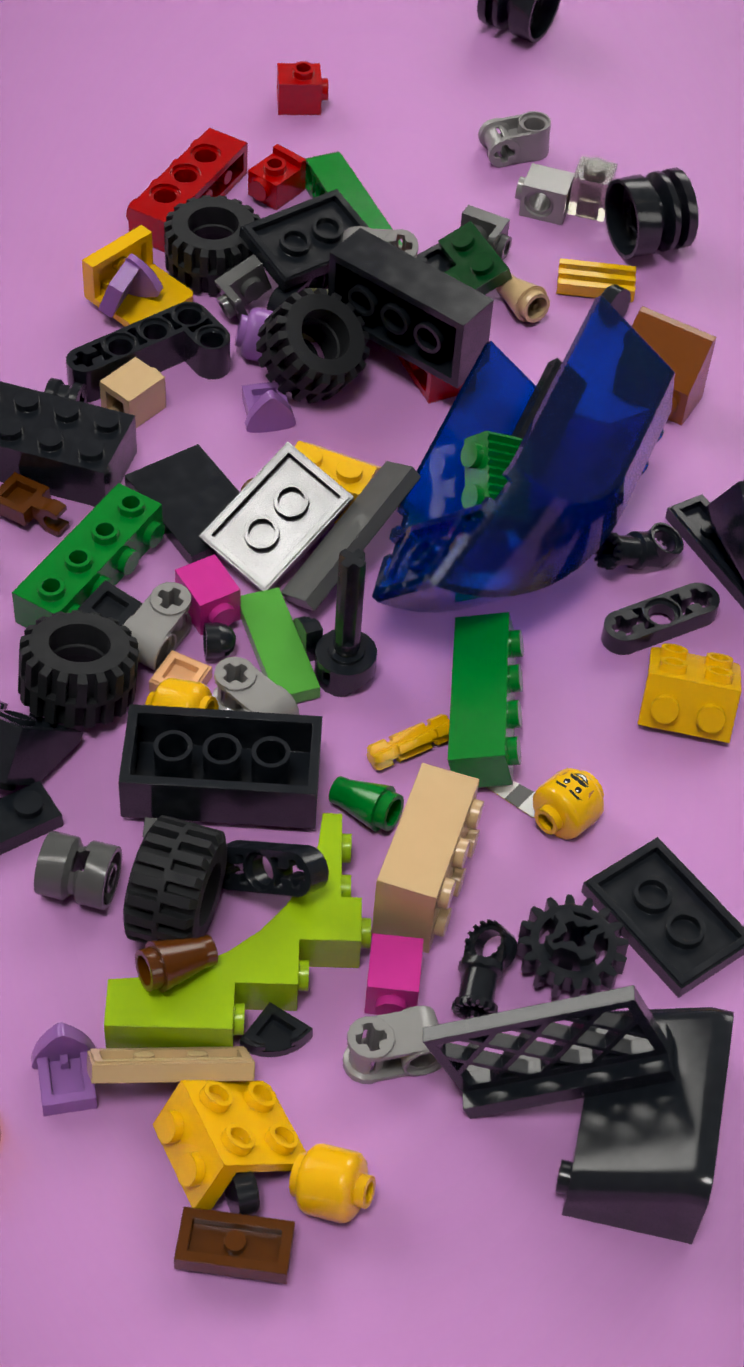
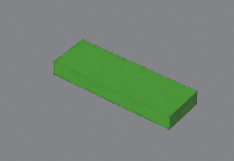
M280 588L241 595L240 618L262 673L276 685L286 689L296 703L320 698V685Z

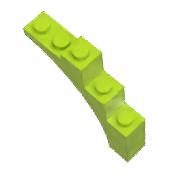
M322 814L317 849L323 854L328 865L329 877L326 885L322 889L302 897L292 896L287 905L260 931L228 952L219 955L217 965L205 968L164 993L158 989L147 991L139 977L108 979L104 1018L106 1048L232 1047L234 1035H244L245 1010H264L269 1002L284 1011H297L298 991H308L309 967L359 968L361 948L370 949L371 918H362V898L351 897V875H342V863H351L352 834L342 833V814Z

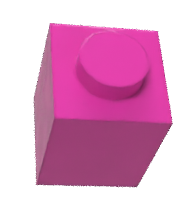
M215 554L175 569V582L185 586L191 594V606L188 613L192 624L200 635H203L204 623L218 622L229 626L233 622L240 620L241 590Z
M372 933L364 1013L382 1015L417 1006L423 938Z

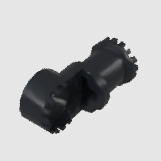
M659 522L655 523L648 531H631L627 535L603 531L595 539L598 544L594 543L597 551H593V555H597L594 558L595 562H598L597 566L606 570H613L618 566H627L634 570H642L645 567L664 568L681 553L684 543L677 530L666 523ZM656 541H662V545L667 546V549H663Z
M487 919V922L480 921V926L474 925L473 928L475 930L467 933L470 937L465 939L464 956L458 965V971L462 974L459 997L455 998L451 1009L459 1017L465 1016V1019H468L471 1015L478 1017L498 1012V1006L494 1003L497 980L503 977L504 969L515 959L518 948L514 935L495 920L494 922L490 919ZM501 936L498 950L492 953L491 956H482V950L486 942L492 937Z

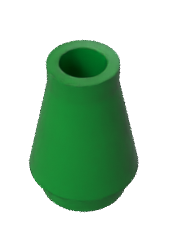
M339 776L335 779L329 791L330 803L338 805L373 831L381 829L385 831L392 830L399 821L403 811L404 798L396 793L393 786L351 780Z

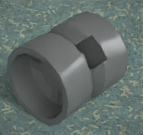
M57 831L49 832L42 844L34 873V892L38 895L63 901L70 895H74L75 901L79 905L106 910L113 899L122 866L121 847L95 840L91 841L87 846H83L82 840L78 836Z

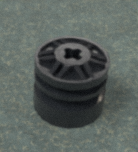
M478 0V19L482 23L489 26L494 25L500 30L509 28L513 35L534 43L539 41L550 28L561 0Z
M675 167L651 172L646 177L638 174L618 178L610 182L604 201L605 220L612 245L621 257L631 259L653 254L657 249L665 252L692 245L699 226L698 205L691 181L684 171Z

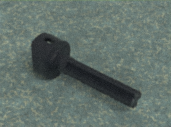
M344 549L339 553L335 630L324 634L316 645L314 673L320 687L325 692L336 697L346 696L361 688L371 680L376 671V645L367 634L361 632L366 572L365 552L361 549H356L353 553Z

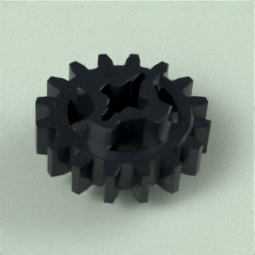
M567 894L564 905H558L552 897L547 898L544 911L533 906L530 910L529 920H522L516 953L517 956L523 957L521 971L522 973L535 972L533 982L535 988H539L546 983L551 985V997L557 998L562 990L569 991V995L572 998L579 996L580 991L586 990L588 994L600 992L601 985L612 989L615 985L617 974L623 973L627 960L625 956L629 941L628 939L621 938L622 922H608L611 912L608 907L601 909L599 912L592 910L593 899L587 898L582 906L575 905V900L571 894ZM548 930L550 934L546 935L544 943L540 944L539 939ZM604 951L605 957L597 965L595 960L599 958L600 952Z

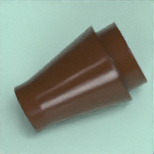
M209 935L197 938L148 941L145 948L137 950L135 953L136 970L143 987L147 991L158 989L162 993L205 968L217 965L218 963L217 948Z

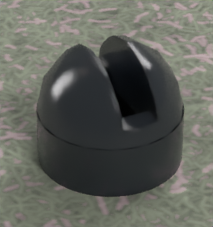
M204 623L203 649L205 659L227 657L235 648L236 635L233 629L224 623Z

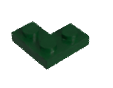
M471 221L438 240L441 251L454 266L444 273L486 295L512 279L508 266Z

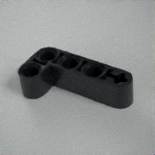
M195 302L179 303L71 350L66 356L67 382L70 386L75 382L85 384L87 387V402L101 399L100 381L135 357L148 366L156 368L159 372L185 361L202 378L209 380L223 378L230 371V334L201 304Z

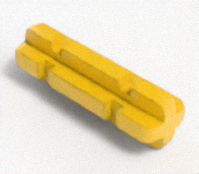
M439 714L428 719V725L421 722L388 736L389 742L381 739L368 745L366 754L368 761L374 770L380 771L394 765V759L397 762H401L433 748L431 744L433 742L435 745H440L449 741L450 720L447 715Z

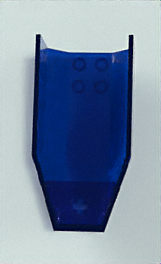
M602 295L595 298L510 465L502 474L508 482L495 500L491 497H485L481 504L464 509L461 503V496L465 488V467L462 465L460 458L464 439L486 430L511 436L536 387L492 341L485 343L417 469L421 478L398 506L397 512L403 516L400 526L397 525L392 528L389 539L395 544L393 553L383 557L372 598L378 603L415 612L439 613L473 608L531 593L548 587L570 575L590 559L606 541L624 512L640 476L646 471L649 465L648 459L656 443L664 434L663 428L672 408L675 372Z

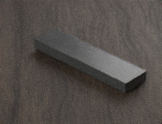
M389 461L383 464L281 591L283 597L289 603L313 611L318 608L338 582L339 553L344 549L351 553L356 549L364 550L417 484L421 476L413 466Z

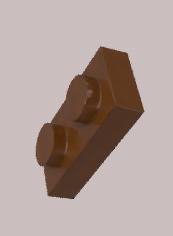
M184 1206L174 1255V1269L287 1284L295 1221Z

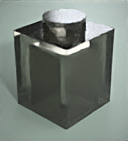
M581 156L572 181L567 214L604 222L606 190L610 182L615 180L618 164L607 162L601 158Z

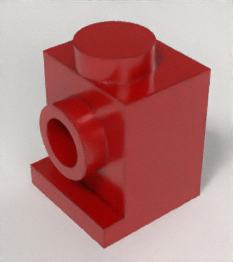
M276 144L273 146V153L248 170V195L272 209L278 210L305 190L306 159L280 144Z

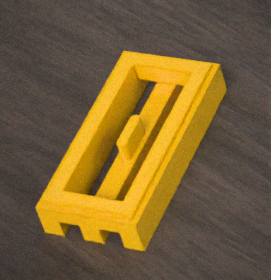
M560 258L556 294L600 298L607 287L617 284L630 291V302H633L636 287V266Z

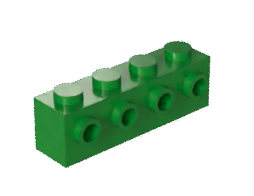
M118 483L12 592L15 622L27 628L29 625H36V620L43 616L52 617V613L60 611L71 613L72 610H78L105 580L115 586L125 575H130L135 570L140 558L150 548H155L163 538L165 526L163 524L162 504Z
M509 612L455 617L448 763L451 771L479 779L478 788L513 785L514 765H521V745L519 737L514 736L515 728H522L521 704L519 700H515V692L523 691L522 669L520 664H516V657L524 656V643L521 629H513Z

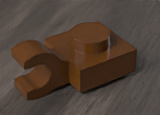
M16 472L0 486L1 516L24 526L34 518L45 531L54 536H60L70 526L68 521L60 518L67 510V506L59 500L51 499L50 487Z

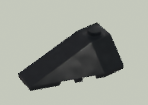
M0 701V789L14 791L16 785H31L39 780L41 782L80 743L83 732L64 727V724L61 723L53 725L45 722V717L43 716L36 717L32 713L28 716L20 712L7 710L8 703Z

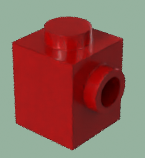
M306 61L277 63L278 115H321L322 100H328V78L321 77L320 63H309Z

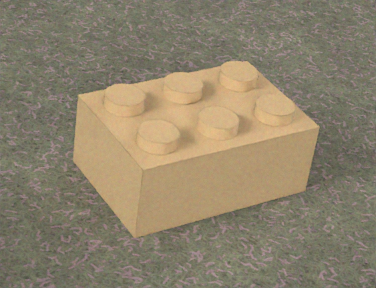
M421 764L376 881L371 936L372 933L423 938V952L428 954L435 935L444 937L452 912V908L449 907L452 897L459 896L466 868H463L467 857L472 858L480 830L477 827L484 807V801L476 799L479 779L429 764Z

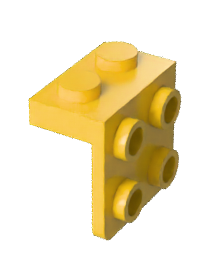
M142 225L82 259L84 297L97 307L100 306L109 283L130 253L145 262L159 278L163 289L158 297H137L128 294L113 318L125 327L179 303L193 302V291L153 263L152 232Z
M670 643L662 644L661 647H652L638 725L730 743L741 696V666L733 662L732 657L721 653L710 652L706 656L688 653L687 648Z
M181 1080L152 1124L192 1208L212 1210L237 1172L291 1171L297 1156L300 1153H306L275 1092L264 1081Z

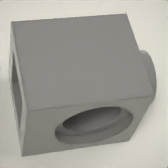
M532 163L527 176H520L517 184L515 199L521 200L519 215L562 226L571 204L576 173Z

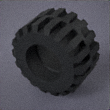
M206 195L199 199H188L185 204L179 203L174 207V211L168 213L166 222H164L166 270L169 271V275L188 288H192V291L195 293L207 292L208 295H217L220 292L214 280L253 255L245 241L239 236L240 227L261 218L258 214L254 213V209L249 205H242V201L237 199H227V196L211 197Z
M311 288L302 289L299 293L295 292L265 319L264 324L258 331L257 335L261 339L256 342V351L262 353V356L258 359L260 367L267 368L269 373L265 376L270 383L275 380L279 384L277 390L283 394L289 391L292 393V399L301 401L306 397L308 403H316L320 399L323 401L330 399L355 379L367 364L364 360L369 357L370 348L365 344L370 338L369 333L362 329L365 322L361 316L356 317L353 313L354 306L350 302L344 304L341 301L342 296L334 292L329 296L327 290L317 288L314 292ZM302 333L310 336L318 343L324 358L317 356L308 348Z
M72 610L71 613H64L60 611L52 613V617L43 616L37 619L36 625H29L24 630V636H21L19 644L18 693L20 694L21 702L24 706L30 707V712L36 717H45V722L53 725L61 723L64 724V727L75 728V726L92 728L97 723L105 725L113 722L114 716L122 717L127 712L129 704H133L135 699L139 657L136 637L131 636L132 631L127 626H119L118 620L112 617H102V614L96 612L83 613L82 610Z
M164 815L154 822L143 838L128 880L123 908L124 929L128 939L146 944L148 941L197 938L206 935L218 904L227 865V843L223 831Z

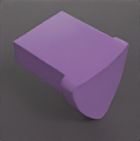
M130 253L109 283L98 310L112 318L128 294L137 297H158L163 289V285L154 271L145 262Z
M277 382L242 385V400L247 415L245 426L248 432L280 431L293 428L296 425L287 396L277 390L279 387Z
M62 1022L52 1026L39 1038L31 1055L32 1068L38 1069L43 1116L97 1108L95 1084H91L87 1072V1050L96 1047L91 1039L81 1030Z

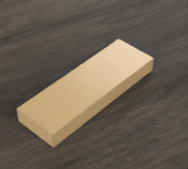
M244 1046L90 1048V1050H87V1072L91 1084L180 1082L181 1080L254 1081L255 1062Z

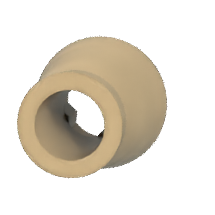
M511 274L512 279L496 288L497 293L504 298L520 321L537 322L549 310L550 300L546 290L541 286L516 278Z

